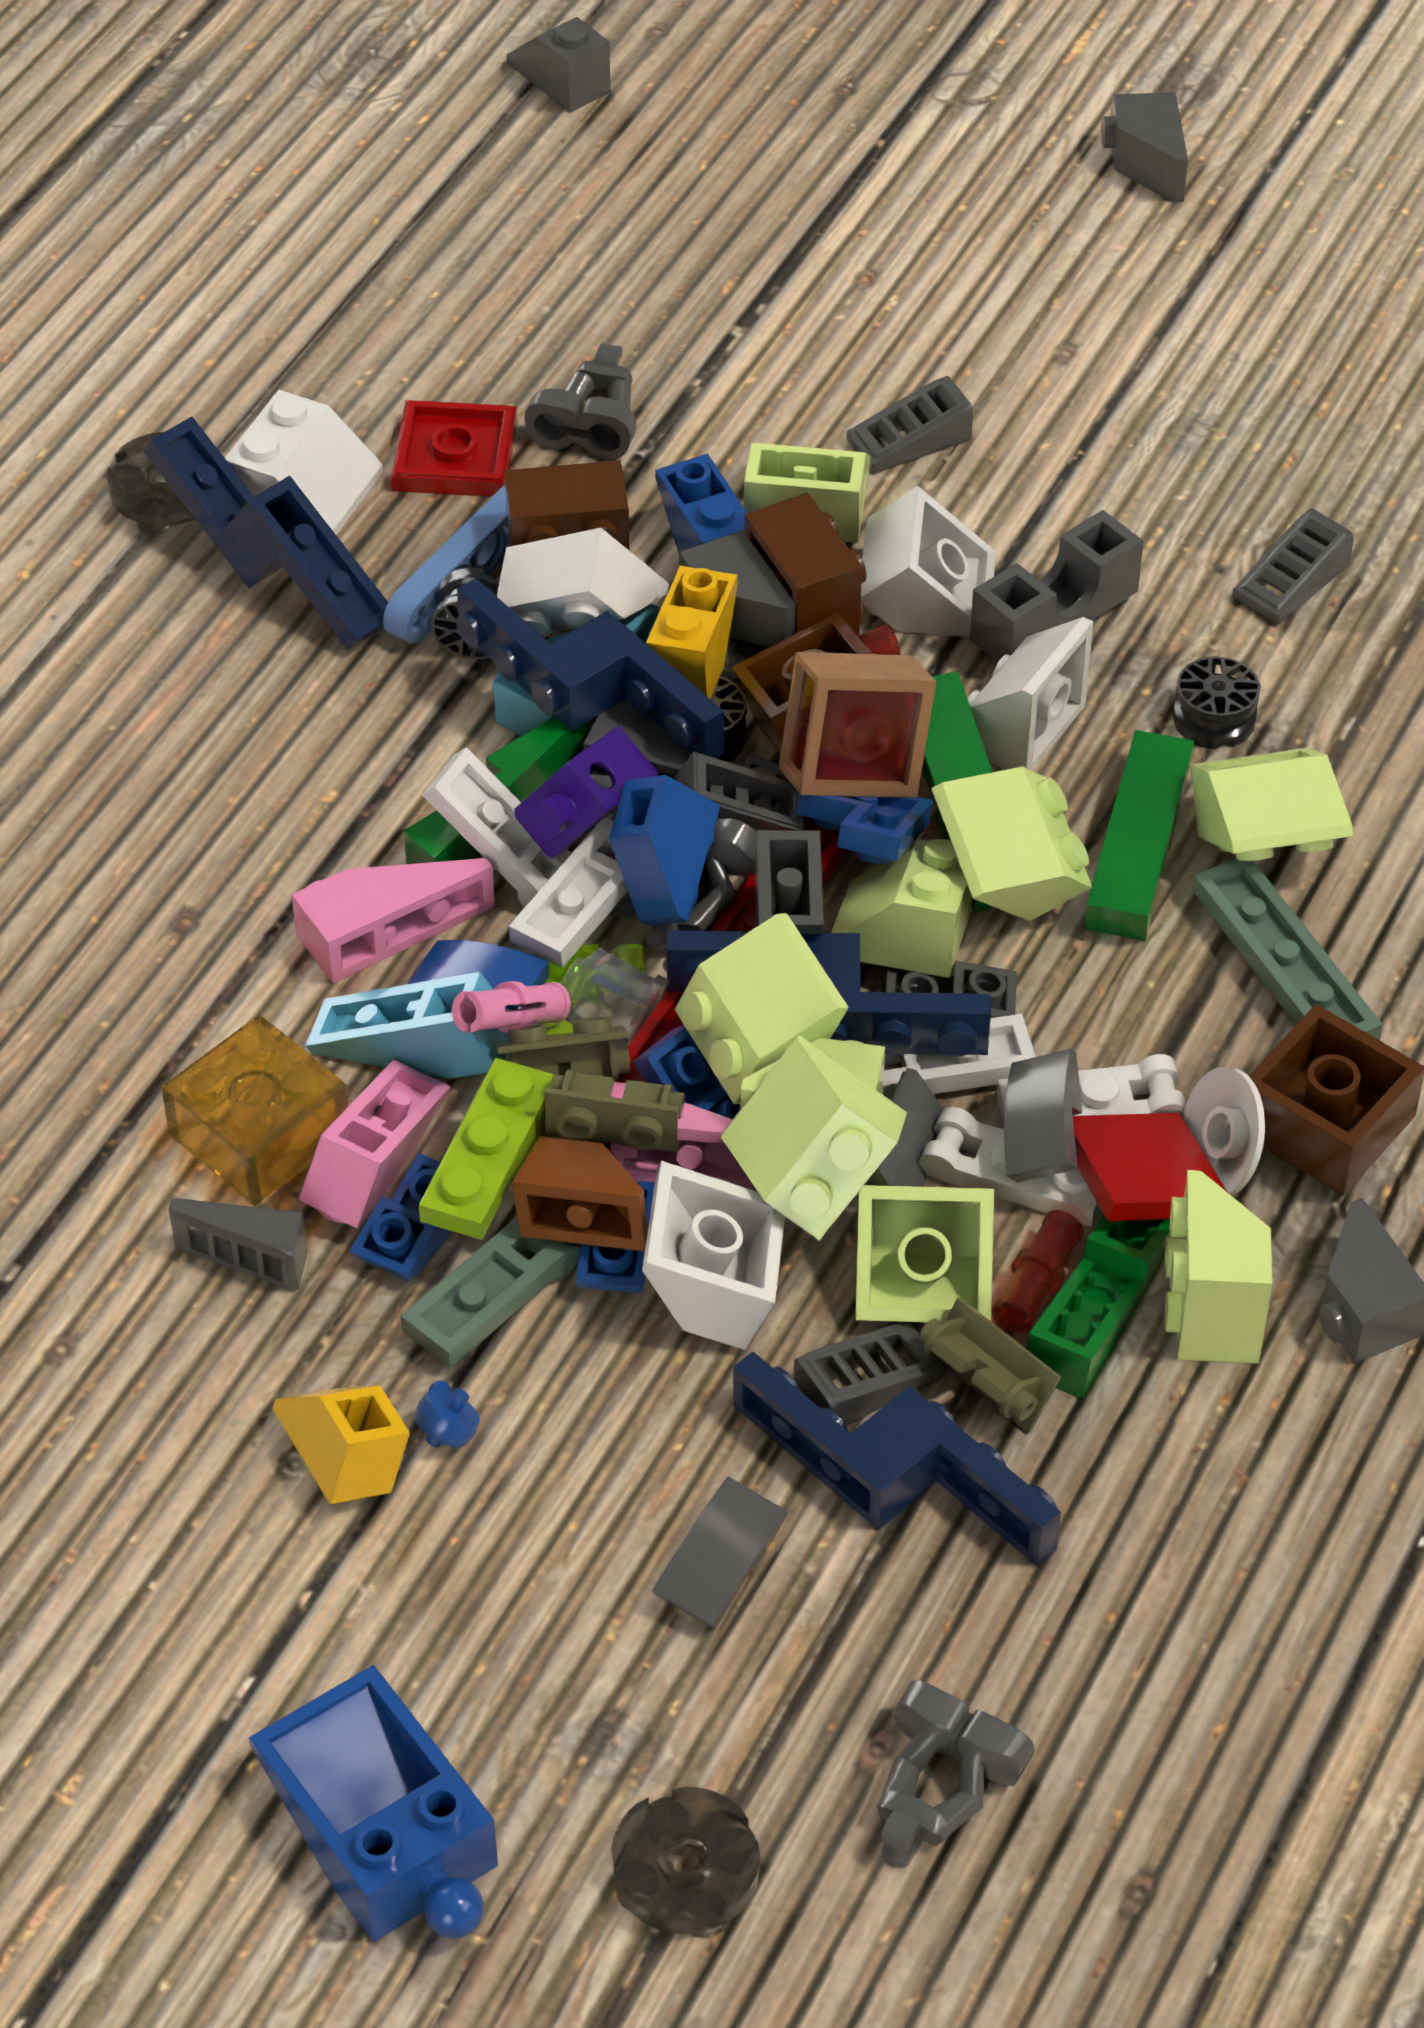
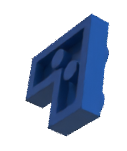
M798 793L795 814L813 818V822L822 828L840 830L837 847L855 851V855L859 859L871 863H888L892 860L898 861L929 825L933 800L921 797L800 795Z

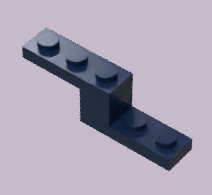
M192 416L153 438L143 449L144 454L248 588H251L284 567L347 650L384 627L383 616L388 601L290 475L254 496Z
M476 578L457 589L459 616L456 619V625L465 643L471 648H479L496 664V667L505 679L511 682L516 681L533 697L536 705L542 712L547 715H554L570 731L628 698L632 706L640 714L649 715L665 729L670 739L679 748L713 758H718L724 754V711L609 611L604 612L550 644Z
M667 931V992H684L699 964L748 932ZM860 933L801 934L849 1007L831 1039L840 1041L854 1040L864 1044L885 1047V1055L889 1056L900 1054H942L956 1057L988 1055L991 1021L990 994L860 992Z
M753 1351L733 1367V1406L878 1531L937 1482L1037 1567L1057 1550L1061 1511L1057 1509L1050 1495L1037 1485H1028L1006 1466L1001 1455L992 1446L984 1442H976L956 1425L952 1415L944 1406L936 1401L928 1402L910 1386L850 1434L843 1420L833 1410L826 1407H818L800 1391L796 1381L783 1368L778 1366L772 1368Z

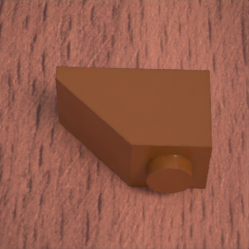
M540 1136L512 1182L520 1236L645 1252L648 1221L644 1190L603 1143Z

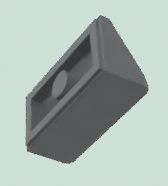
M907 1068L906 1071L902 1072L891 1099L893 1103L907 1112L898 1143L865 1185L924 1187L928 1175L919 1164V1159L926 1144L936 1140L937 1135L934 1132V1126L943 1108L917 1070Z

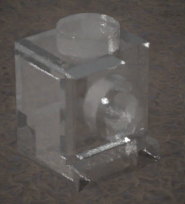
M598 948L585 960L577 957L568 968L561 982L569 993L571 1001L570 1011L564 1020L572 1024V1021L579 1019L611 1017L612 1027L623 1025L628 1031V1038L615 1039L616 1049L627 1048L662 999L669 980L660 975L653 978L603 949Z

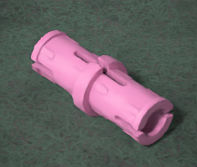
M508 981L498 984L493 990L460 992L452 1004V1017L457 1028L465 1033L496 1028L501 1032L508 1033V1029H527L531 1024L562 1022L568 1016L571 1001L566 988L558 982L525 986L522 982ZM518 1004L517 1009L505 1010L507 1005Z

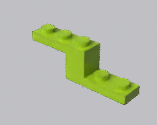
M565 1018L559 1023H541V1025H546L547 1035L573 1032V1020ZM495 1057L419 1203L420 1222L483 1240L511 1183L540 1136L559 1138L558 1135L546 1134L545 1091L546 1088H550L553 1074ZM570 1062L558 1063L559 1075L565 1076L566 1071L571 1070Z

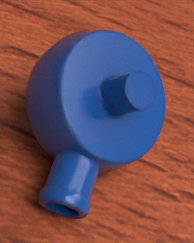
M441 1380L433 1382L428 1392L419 1401L415 1412V1420L418 1426L427 1434L425 1440L431 1446L438 1448L441 1444H445L451 1447H463L476 1435L480 1417L475 1408L467 1402L470 1398L467 1392L456 1388L452 1393L450 1385Z

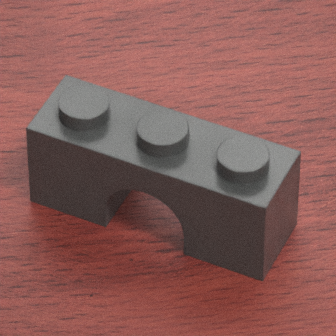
M1101 510L1060 536L1057 558L1049 572L1041 580H1038L1021 565L1015 563L973 589L970 641L996 662H999L1005 654L1011 656L1027 636L1081 617L1092 621L1138 592L1143 540L1107 512Z

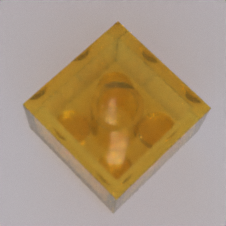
M260 1014L161 1086L169 1135L255 1207L311 1165L320 1136L349 1106L347 1084Z

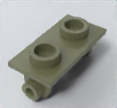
M611 1017L572 1021L573 1032L547 1035L546 1025H530L527 1029L519 1030L508 1029L509 1040L495 1042L498 1054L510 1053V1062L559 1075L558 1063L570 1062L571 1070L577 1073L612 1077L614 1082L619 1081L620 1074L631 1073L628 1048L616 1049L615 1039L628 1038V1031L623 1025L612 1027Z
M567 1070L565 1076L553 1074L550 1088H546L545 1091L546 1134L564 1136L571 1140H593L628 1145L639 1150L656 1149L677 1152L678 1119L682 1118L685 1093L673 1092V1085L627 1080L623 1098L611 1097L614 1087V1078L577 1073L573 1070Z
M962 1298L956 1299L945 1322L941 1323L936 1318L931 1319L924 1325L919 1334V1340L925 1344L924 1353L930 1358L937 1357L944 1367L999 1409V1412L1004 1417L1010 1418L1027 1433L1032 1432L1061 1379L1059 1374Z

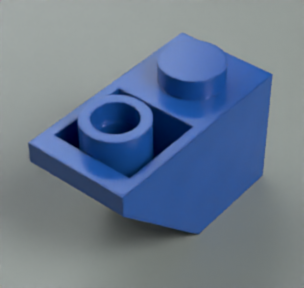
M709 454L655 470V479L678 554L680 551L744 531V514L747 512Z
M667 775L625 781L609 836L638 921L647 926L688 922L691 910L697 901L698 884L707 853L714 841V828L721 806Z

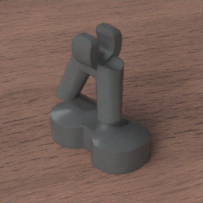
M601 343L595 360L583 361L564 390L544 389L532 396L525 411L524 421L529 436L537 444L553 450L564 449L571 443L581 444L589 453L604 460H614L625 455L634 438L637 427L635 415L630 410L632 375L627 368L618 366L619 360L622 357V347ZM594 389L607 391V398L591 397L587 400L586 404H583Z
M725 818L716 821L714 841L707 853L699 881L701 883L712 882L715 889L699 902L697 898L688 922L653 925L646 938L648 946L655 951L667 948V931H705L738 899V895L727 874L741 877H749L755 874L757 832L736 819Z
M912 1680L897 1703L894 1714L896 1724L905 1736L911 1739V1742L895 1758L883 1793L877 1804L880 1817L887 1821L881 1833V1839L884 1842L881 1850L882 1856L901 1867H906L910 1864L922 1841L935 1846L939 1845L947 1836L982 1809L984 1778L1005 1787L1015 1786L1034 1754L1033 1742L1021 1730L981 1710H976L972 1714L969 1712L968 1705L959 1698L920 1680ZM938 1752L961 1762L958 1792L937 1806L932 1807L921 1799L916 1798L915 1794L920 1772L934 1753Z

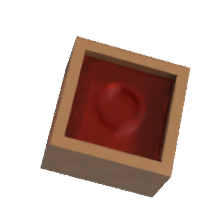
M796 652L779 769L800 795L917 798L936 680L910 655Z

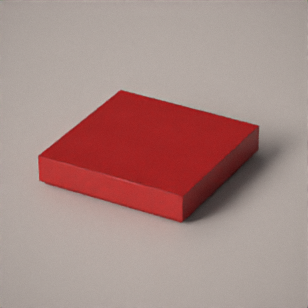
M406 400L391 474L392 491L492 497L500 488L505 486L504 470H510L518 421L517 406Z
M1180 1113L1073 1116L1078 1170L1107 1221L1170 1219L1172 1197H1184L1187 1170L1202 1171L1227 1192Z

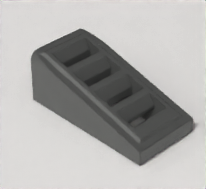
M945 376L921 387L849 429L846 434V440L856 452H864L871 456L870 471L874 474L972 439L973 407L949 376ZM904 430L907 434L902 436L899 431ZM883 437L889 445L882 448L877 439Z
M1310 508L1284 532L1233 588L1232 597L1279 625L1350 565L1354 541L1352 532L1315 509ZM1300 556H1302V557L1306 558L1307 560L1311 561L1312 564L1309 563L1308 561H1306L1305 559L1301 558ZM1282 570L1290 574L1291 576L1295 577L1297 580L1283 573ZM1268 583L1283 592L1284 595L1280 597L1265 588L1264 585Z
M693 752L675 776L674 780L721 805L717 820L725 818L736 819L749 825L756 832L757 830L805 831V816L795 814L798 791L790 781L697 752ZM749 798L754 799V805L749 804ZM771 801L779 802L780 813L772 811Z
M171 1198L169 1215L176 1249L278 1286L299 1289L308 1253L303 1213Z
M901 1322L815 1349L794 1360V1380L800 1391L818 1407H826L833 1410L843 1420L845 1425H848L884 1407L908 1386L917 1390L943 1377L945 1367L937 1357L930 1358L924 1353L925 1344L919 1340V1333L910 1322ZM904 1345L917 1364L907 1367L894 1350ZM882 1356L892 1369V1372L884 1374L874 1360ZM861 1367L869 1379L861 1381L853 1370ZM840 1377L846 1386L838 1389L833 1380Z

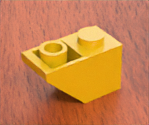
M680 566L646 644L711 699L724 668L738 587V575L711 571L705 568Z
M380 1385L336 1388L275 1399L273 1411L329 1504L392 1492L410 1432Z

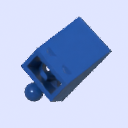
M374 1664L249 1737V1743L331 1886L372 1942L377 1941L424 1912L425 1919L430 1928L438 1935L449 1939L465 1937L479 1926L484 1914V1902L481 1893L471 1882L498 1866L494 1819Z

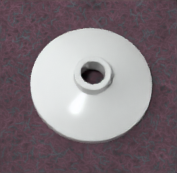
M1218 1067L1207 1072L1196 1083L1186 1102L1182 1118L1225 1189L1233 1196L1245 1187L1256 1170L1263 1149L1265 1117L1259 1091L1252 1079L1239 1069Z

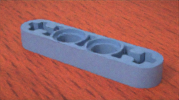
M505 486L500 488L396 590L390 598L383 616L385 631L408 643H419L432 631L431 620L433 611L437 607V591L444 577L454 570L467 567L485 568L484 575L487 576L504 560L505 550L508 547Z

